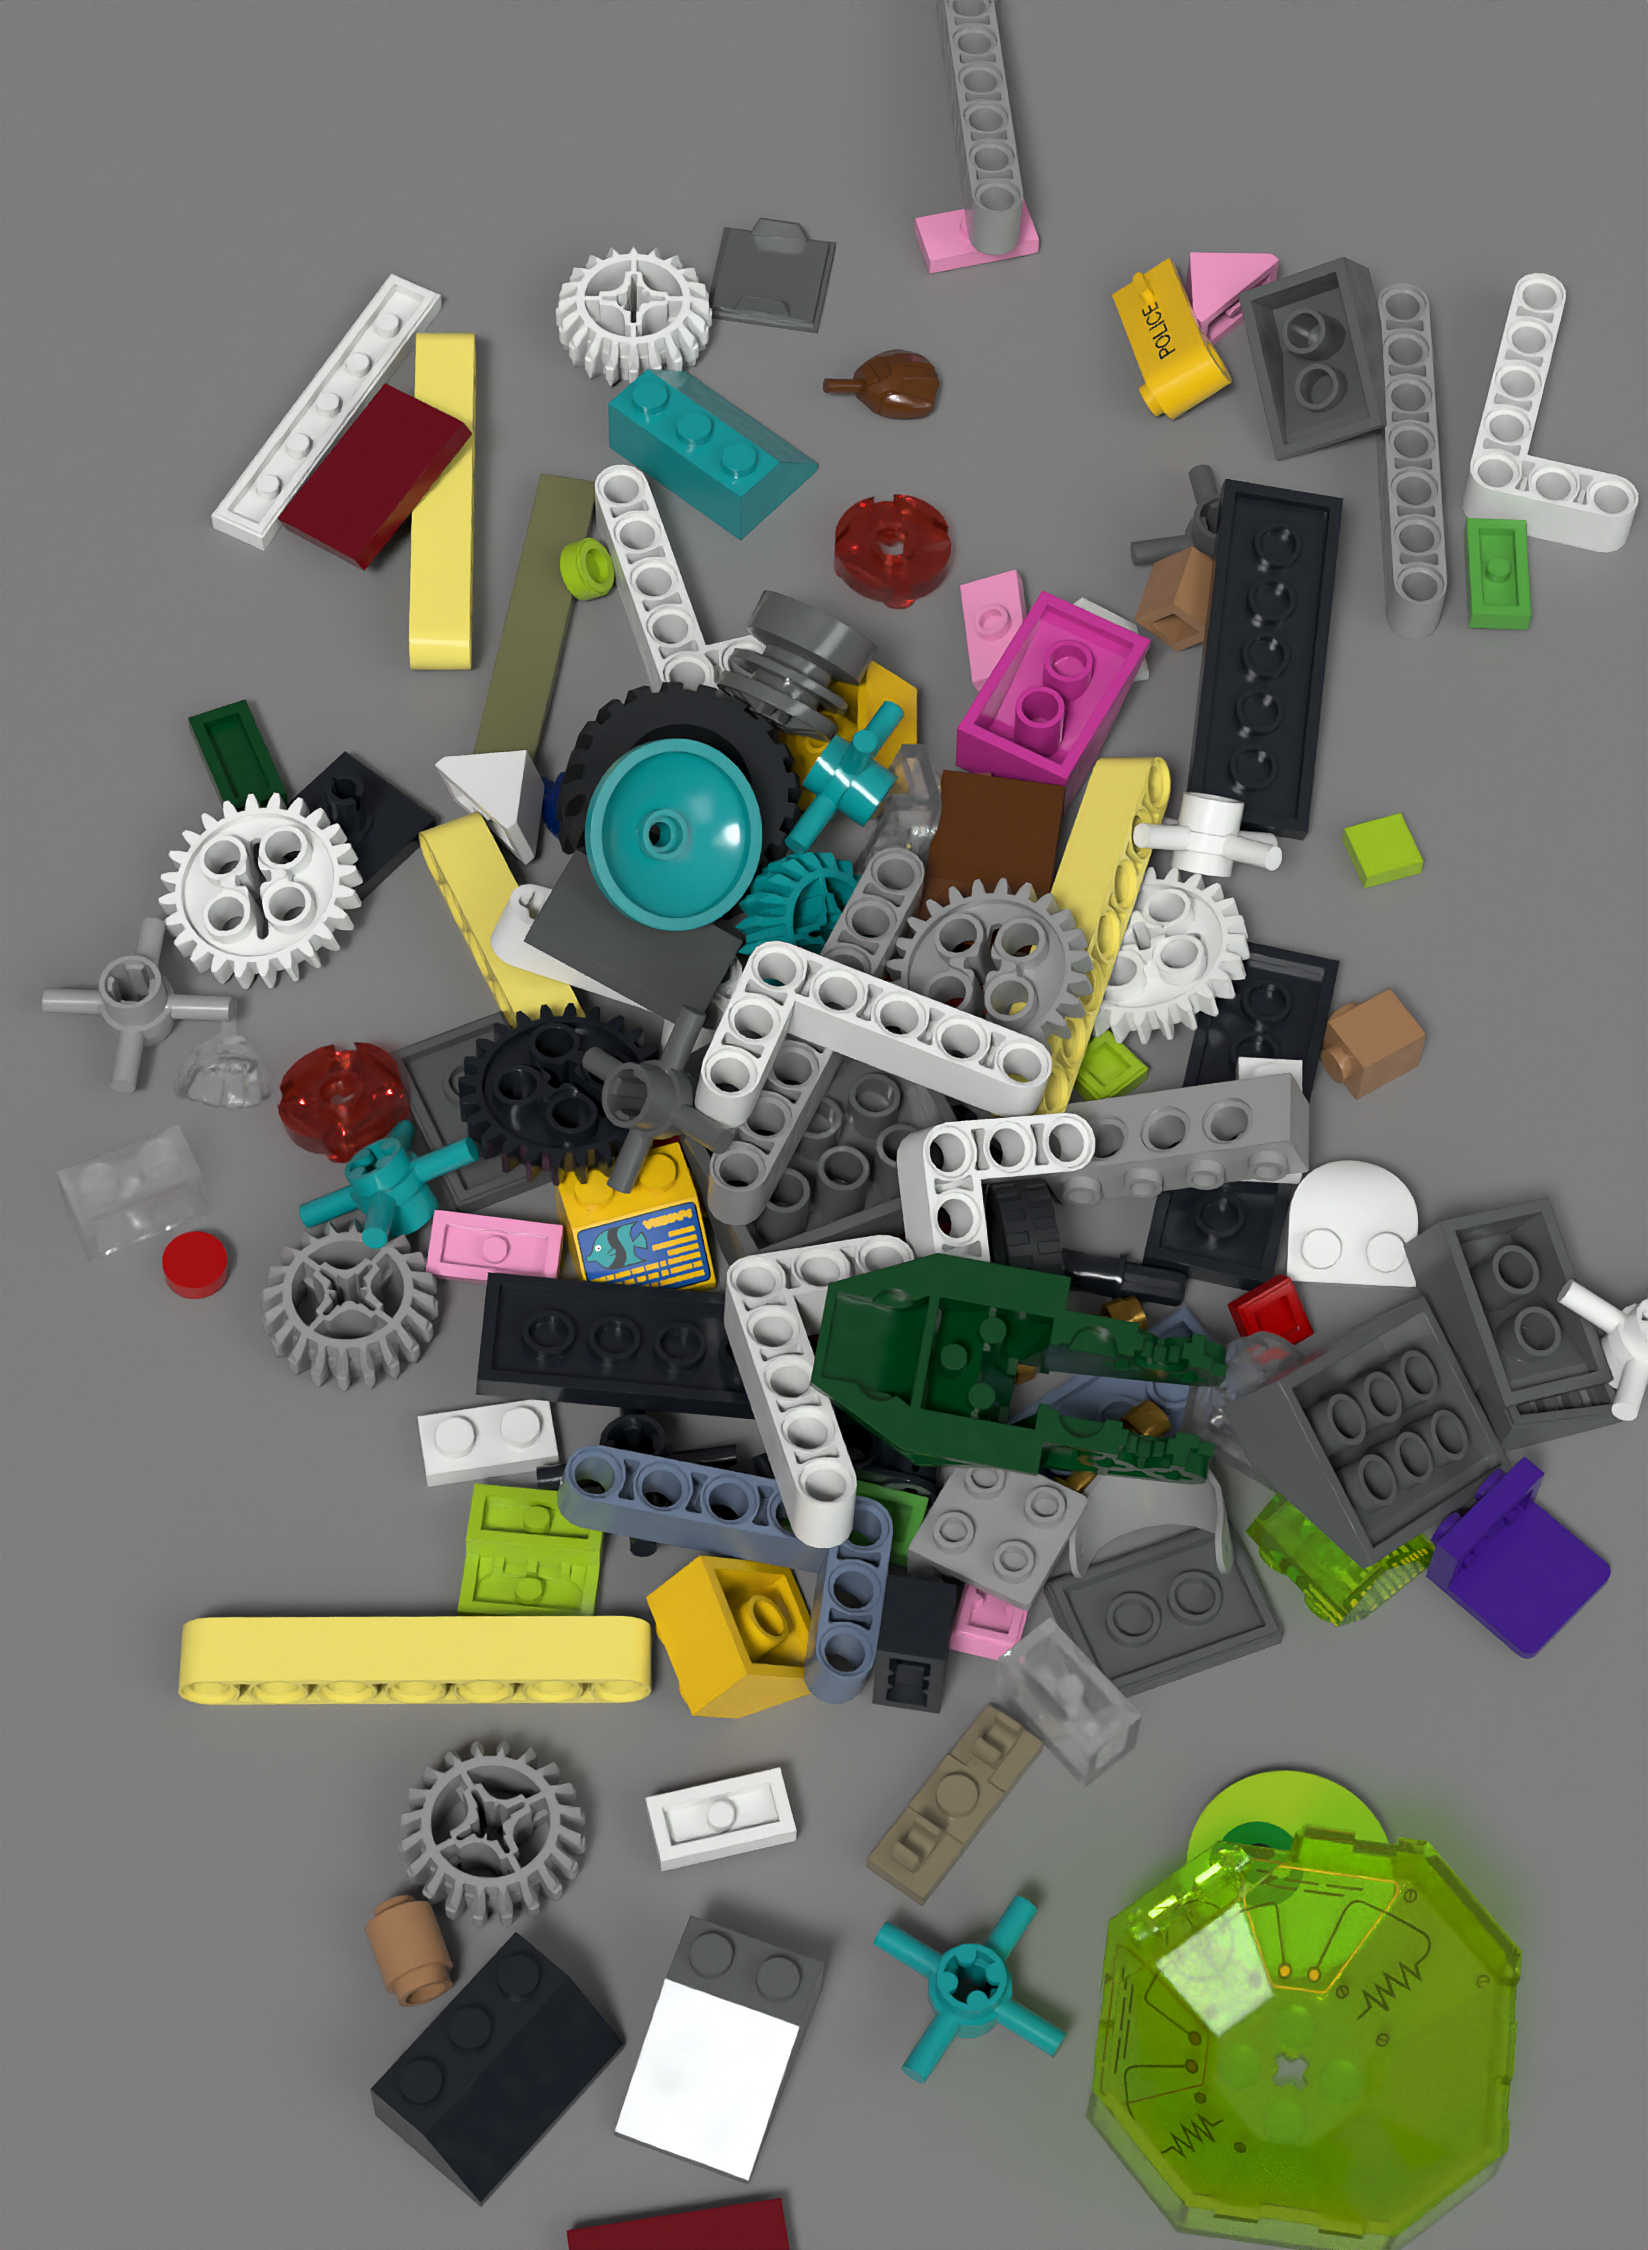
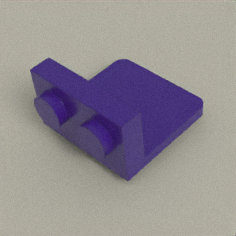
M1524 1456L1508 1473L1504 1472L1501 1468L1496 1469L1479 1487L1474 1496V1499L1478 1502L1464 1516L1455 1511L1441 1523L1430 1540L1436 1547L1426 1577L1518 1656L1530 1659L1535 1657L1607 1584L1611 1570L1602 1558L1534 1502L1545 1473Z

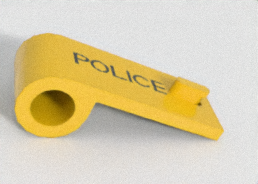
M1167 258L1144 274L1137 272L1133 275L1131 283L1112 294L1145 383L1138 387L1139 392L1148 408L1156 417L1165 413L1171 420H1174L1232 382L1223 360L1201 331L1176 266L1170 258Z

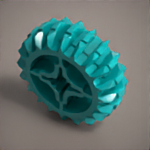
M800 851L787 855L786 858L772 861L767 867L762 868V874L757 875L749 885L751 894L738 903L747 918L735 926L736 929L746 935V944L738 953L750 957L756 947L763 943L781 941L820 955L862 875H853L851 860H835L832 852L813 853L811 851L805 853ZM866 934V935H861V936H863V937H868V938H875V937H876V936L868 935V934ZM811 935H819L818 937H810ZM763 979L764 982L771 986H785V984L775 979Z

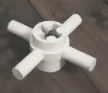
M1183 792L1178 820L1163 817L1161 824L1140 823L1133 832V840L1137 847L1173 850L1170 866L1198 874L1230 877L1234 861L1272 871L1277 869L1282 861V851L1277 847V839L1272 833L1239 831L1244 802L1222 796Z
M1570 1279L1561 1289L1557 1301L1606 1332L1600 1339V1343L1614 1379L1609 1384L1617 1389L1612 1404V1413L1620 1420H1634L1638 1415L1644 1392L1648 1385V1293L1644 1301L1625 1307L1621 1311Z

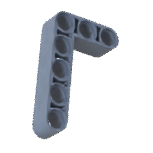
M602 1445L582 1447L569 1457L557 1492V1506L562 1516L571 1524L611 1534L817 1573L804 1663V1681L809 1691L818 1700L828 1704H843L852 1700L860 1692L876 1659L893 1536L892 1519L887 1509L879 1502L861 1496H856L852 1531L863 1534L871 1544L870 1546H857L846 1539L842 1544L832 1548H815L806 1545L796 1537L795 1533L785 1531L779 1525L777 1519L788 1518L775 1479ZM582 1479L594 1480L600 1483L606 1492L590 1494L583 1491L578 1486L577 1481ZM648 1492L663 1494L671 1501L672 1506H654L645 1499L643 1494ZM714 1505L729 1507L737 1514L739 1519H721L712 1512L710 1507ZM837 1592L850 1593L860 1601L862 1608L850 1609L837 1601L834 1594ZM838 1654L845 1657L851 1662L854 1671L841 1672L834 1669L828 1663L825 1656Z

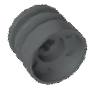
M764 590L745 629L760 643L765 645L766 648L763 654L735 648L730 659L752 676L749 678L736 672L724 670L717 683V687L731 698L736 696L749 704L748 714L757 719L760 716H764L780 731L794 736H805L830 743L838 727L818 713L816 709L819 708L832 714L843 716L849 705L837 693L828 688L831 679L840 683L858 686L878 647L858 631L826 613L783 594Z

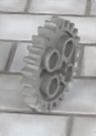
M1006 878L999 880L994 893H986L980 879L974 880L972 896L963 898L954 886L950 887V904L944 908L931 899L927 900L926 905L931 917L926 922L915 917H909L907 922L914 934L913 939L898 938L895 943L896 950L903 959H893L886 962L885 967L891 979L895 980L890 983L943 1004L953 998H964L963 1002L956 1009L982 1018L983 1010L985 1012L986 1007L987 1014L985 1020L1035 1039L1044 1045L1050 1056L1053 1055L1047 1038L1054 1034L1069 1040L1072 1035L1064 1019L1065 1017L1084 1018L1086 1013L1081 1001L1077 997L1090 995L1093 992L1088 976L1084 975L1094 969L1088 951H1083L1088 947L1082 929H1074L1076 923L1071 911L1068 908L1058 911V905L1051 893L1044 895L1037 901L1031 883L1028 882L1019 889L1016 895H1012ZM1000 928L995 938V943L991 948L992 933L995 929ZM964 941H975L969 949L963 952H952L958 944ZM1024 946H1037L1029 955L1024 957L1013 956ZM992 961H994L998 971H992ZM980 984H985V995ZM1014 1003H1027L1020 1012L1014 1015H1002L1003 1011ZM900 1030L902 1034H907L904 1030ZM945 1050L953 1057L968 1058L960 1051Z

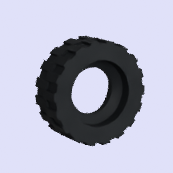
M1037 1178L989 1185L988 1193L986 1194V1219L991 1263L1064 1276L1056 1215L1045 1180Z

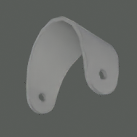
M1208 1469L1206 1483L1195 1485L1097 1475L1082 1492V1495L1088 1499L1087 1510L1069 1539L1070 1566L1075 1578H1084L1090 1562L1099 1549L1115 1538L1142 1528L1162 1525L1194 1526L1214 1533L1218 1569L1222 1574H1229L1231 1572L1234 1553L1222 1488L1210 1469Z

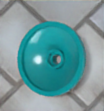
M676 738L659 739L639 745L626 752L609 767L593 793L585 823V846L588 863L603 895L611 905L630 920L652 929L665 931H684L705 926L722 917L741 899L756 872L762 847V821L754 792L740 769L728 757L709 745L689 739ZM654 823L660 830V839L655 845L649 839V830Z

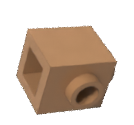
M1191 546L1153 564L1134 620L1176 652L1204 641L1213 559L1194 546Z
M1389 988L1361 1004L1350 1002L1332 1014L1327 1022L1320 1053L1321 1060L1332 1080L1339 1084L1343 1082L1354 1098L1358 1100L1418 1067L1426 1033Z

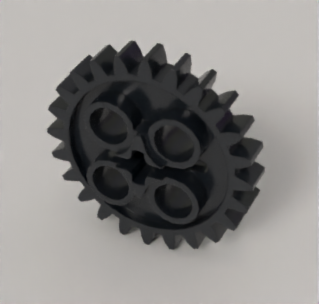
M568 1003L563 1016L554 1017L548 1005L544 1004L541 1005L540 1019L534 1021L522 1011L516 1012L517 1027L513 1030L499 1022L493 1025L494 1041L484 1038L476 1040L477 1056H465V1076L458 1079L461 1122L467 1123L468 1137L472 1138L474 1142H482V1157L487 1160L501 1154L502 1171L505 1173L514 1170L520 1164L525 1165L528 1182H533L542 1170L551 1172V1180L554 1186L560 1185L565 1172L572 1171L581 1184H587L588 1169L596 1167L602 1174L609 1177L612 1171V1160L618 1157L629 1129L614 1125L606 1117L602 1107V1091L605 1082L583 1068V1056L590 1048L599 1047L622 1063L633 1062L640 1064L644 1061L659 1060V1048L657 1045L644 1046V1030L641 1028L624 1034V1017L621 1015L614 1017L607 1024L600 1022V1007L597 1006L592 1008L587 1016L583 1018L577 1017L574 1003Z

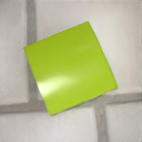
M474 1483L466 1534V1559L457 1615L595 1616L604 1532L581 1528L566 1520L557 1506L558 1491Z

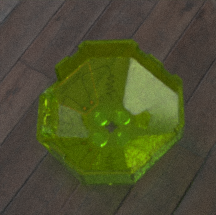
M1306 1824L1296 1831L1290 1851L1217 1841L1108 1921L1085 2117L1176 2232L1295 2250H1401L1495 2177L1509 2148L1510 2121H1508L1510 2084L1514 2076L1517 2033L1515 2007L1517 1985L1521 1976L1522 1950L1428 1841L1398 1837L1396 1844L1355 1839V1830ZM1281 2056L1289 2063L1302 2059L1308 2066L1302 2075V2079L1306 2084L1305 2088L1298 2090L1291 2083L1285 2084L1281 2088L1277 2086L1273 2081L1278 2072V2066L1274 2060Z

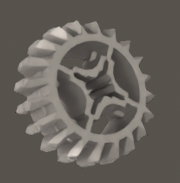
M355 1218L349 1226V1232L338 1233L335 1225L328 1221L324 1230L325 1237L320 1239L304 1230L300 1238L302 1250L283 1246V1251L280 1254L282 1266H269L267 1273L269 1287L263 1289L261 1293L262 1309L266 1311L264 1313L265 1316L262 1317L264 1332L269 1337H273L271 1343L274 1353L278 1358L288 1357L289 1368L294 1372L295 1376L311 1369L312 1382L318 1388L330 1376H336L338 1387L345 1393L351 1384V1378L362 1377L363 1383L371 1390L376 1383L375 1373L379 1371L385 1372L395 1380L400 1373L398 1359L414 1364L417 1363V1359L420 1357L418 1344L430 1343L433 1337V1325L431 1322L436 1321V1317L439 1315L438 1300L434 1298V1295L437 1293V1286L432 1273L426 1272V1258L422 1255L421 1251L411 1253L410 1242L404 1234L391 1241L388 1238L385 1246L373 1249L363 1243L361 1239L362 1224ZM390 1283L403 1298L393 1318L384 1313V1305L381 1303L384 1300L383 1291ZM307 1292L316 1297L318 1306L315 1310L316 1319L309 1327L297 1314Z
M505 1740L497 1747L496 1756H485L484 1747L481 1743L475 1741L471 1745V1759L462 1762L458 1754L448 1750L444 1756L447 1772L443 1773L435 1768L426 1766L422 1772V1778L427 1789L409 1788L406 1800L407 1805L412 1811L401 1813L398 1818L399 1831L407 1836L398 1843L401 1859L411 1862L406 1868L407 1879L410 1884H425L422 1891L424 1901L429 1902L432 1906L447 1898L445 1906L446 1916L452 1921L460 1917L466 1908L472 1909L473 1924L480 1929L487 1921L488 1912L499 1911L502 1925L509 1928L514 1921L513 1908L522 1906L526 1914L536 1918L540 1914V1903L537 1895L541 1894L547 1899L558 1902L563 1895L562 1885L558 1878L574 1880L578 1874V1863L572 1856L584 1853L586 1847L585 1836L577 1831L585 1825V1814L581 1807L571 1806L577 1799L574 1785L571 1782L557 1784L560 1779V1768L554 1761L536 1770L538 1763L537 1752L532 1747L524 1751L516 1760L511 1758V1746ZM487 1791H503L518 1796L507 1800L497 1799L489 1795ZM461 1801L465 1809V1820L458 1827L450 1831V1839L436 1845L435 1838L440 1823L445 1815ZM479 1815L487 1828L496 1827L497 1834L503 1829L505 1852L497 1840L488 1841L487 1833L481 1839ZM547 1822L549 1833L544 1846L538 1855L523 1867L520 1862L518 1848L527 1839L534 1836V1828ZM477 1867L487 1868L498 1877H478L464 1872Z

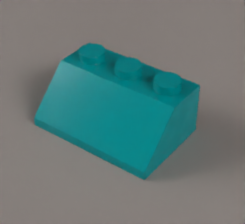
M647 369L608 403L609 448L740 541L818 469V463L686 371Z

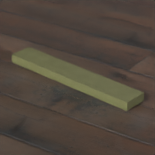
M548 474L540 475L473 754L527 750L536 767L575 599L563 581L560 570V556L567 544L589 538L595 514V481Z

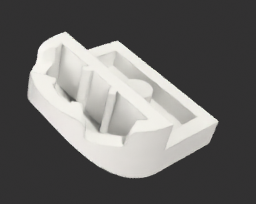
M1343 1160L1330 1162L1310 1172L1300 1182L1288 1201L1284 1220L1286 1222L1284 1275L1290 1277L1293 1284L1414 1290L1416 1288V1281L1403 1246L1418 1236V1212L1414 1198L1406 1185L1386 1169L1361 1161Z

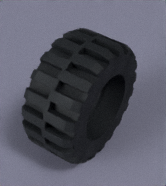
M663 682L660 691L652 693L650 687L646 685L629 690L624 705L619 699H612L599 709L596 720L588 721L578 735L574 750L571 751L561 783L562 787L556 808V819L561 822L558 838L562 852L569 855L578 850L587 855L585 823L589 804L601 778L617 759L633 748L650 741L675 738L689 739L709 745L728 757L744 774L754 792L762 821V847L758 866L752 879L754 880L757 875L762 874V868L767 867L772 861L785 857L788 850L785 839L799 821L801 810L797 803L802 792L800 777L795 772H790L794 758L786 743L775 744L773 742L777 729L764 716H760L757 720L747 714L749 704L736 696H733L730 702L716 697L717 688L699 684L695 692L683 690L682 682ZM649 830V839L655 845L659 841L660 836ZM749 887L741 899L722 916V919L730 920L743 912L738 903L751 894Z

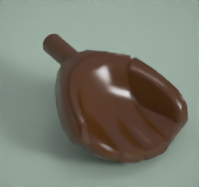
M902 349L885 351L870 358L855 371L853 379L825 378L823 381V391L825 393L855 394L856 398L875 414L892 419H919L927 416L934 408V400L939 386L935 367L924 356Z

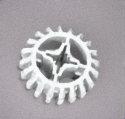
M635 244L628 254L620 255L611 247L606 256L607 259L602 260L590 255L586 269L573 267L570 282L562 284V290L559 294V307L556 308V325L559 326V340L563 350L569 351V357L572 359L573 366L585 365V370L590 379L605 374L610 387L619 379L628 380L629 384H631L647 369L682 371V365L695 366L696 359L699 357V351H703L706 348L709 340V326L712 325V309L709 308V294L705 284L698 283L695 268L682 269L678 255L662 260V255L657 247L648 255L640 254ZM632 311H636L635 323H631Z

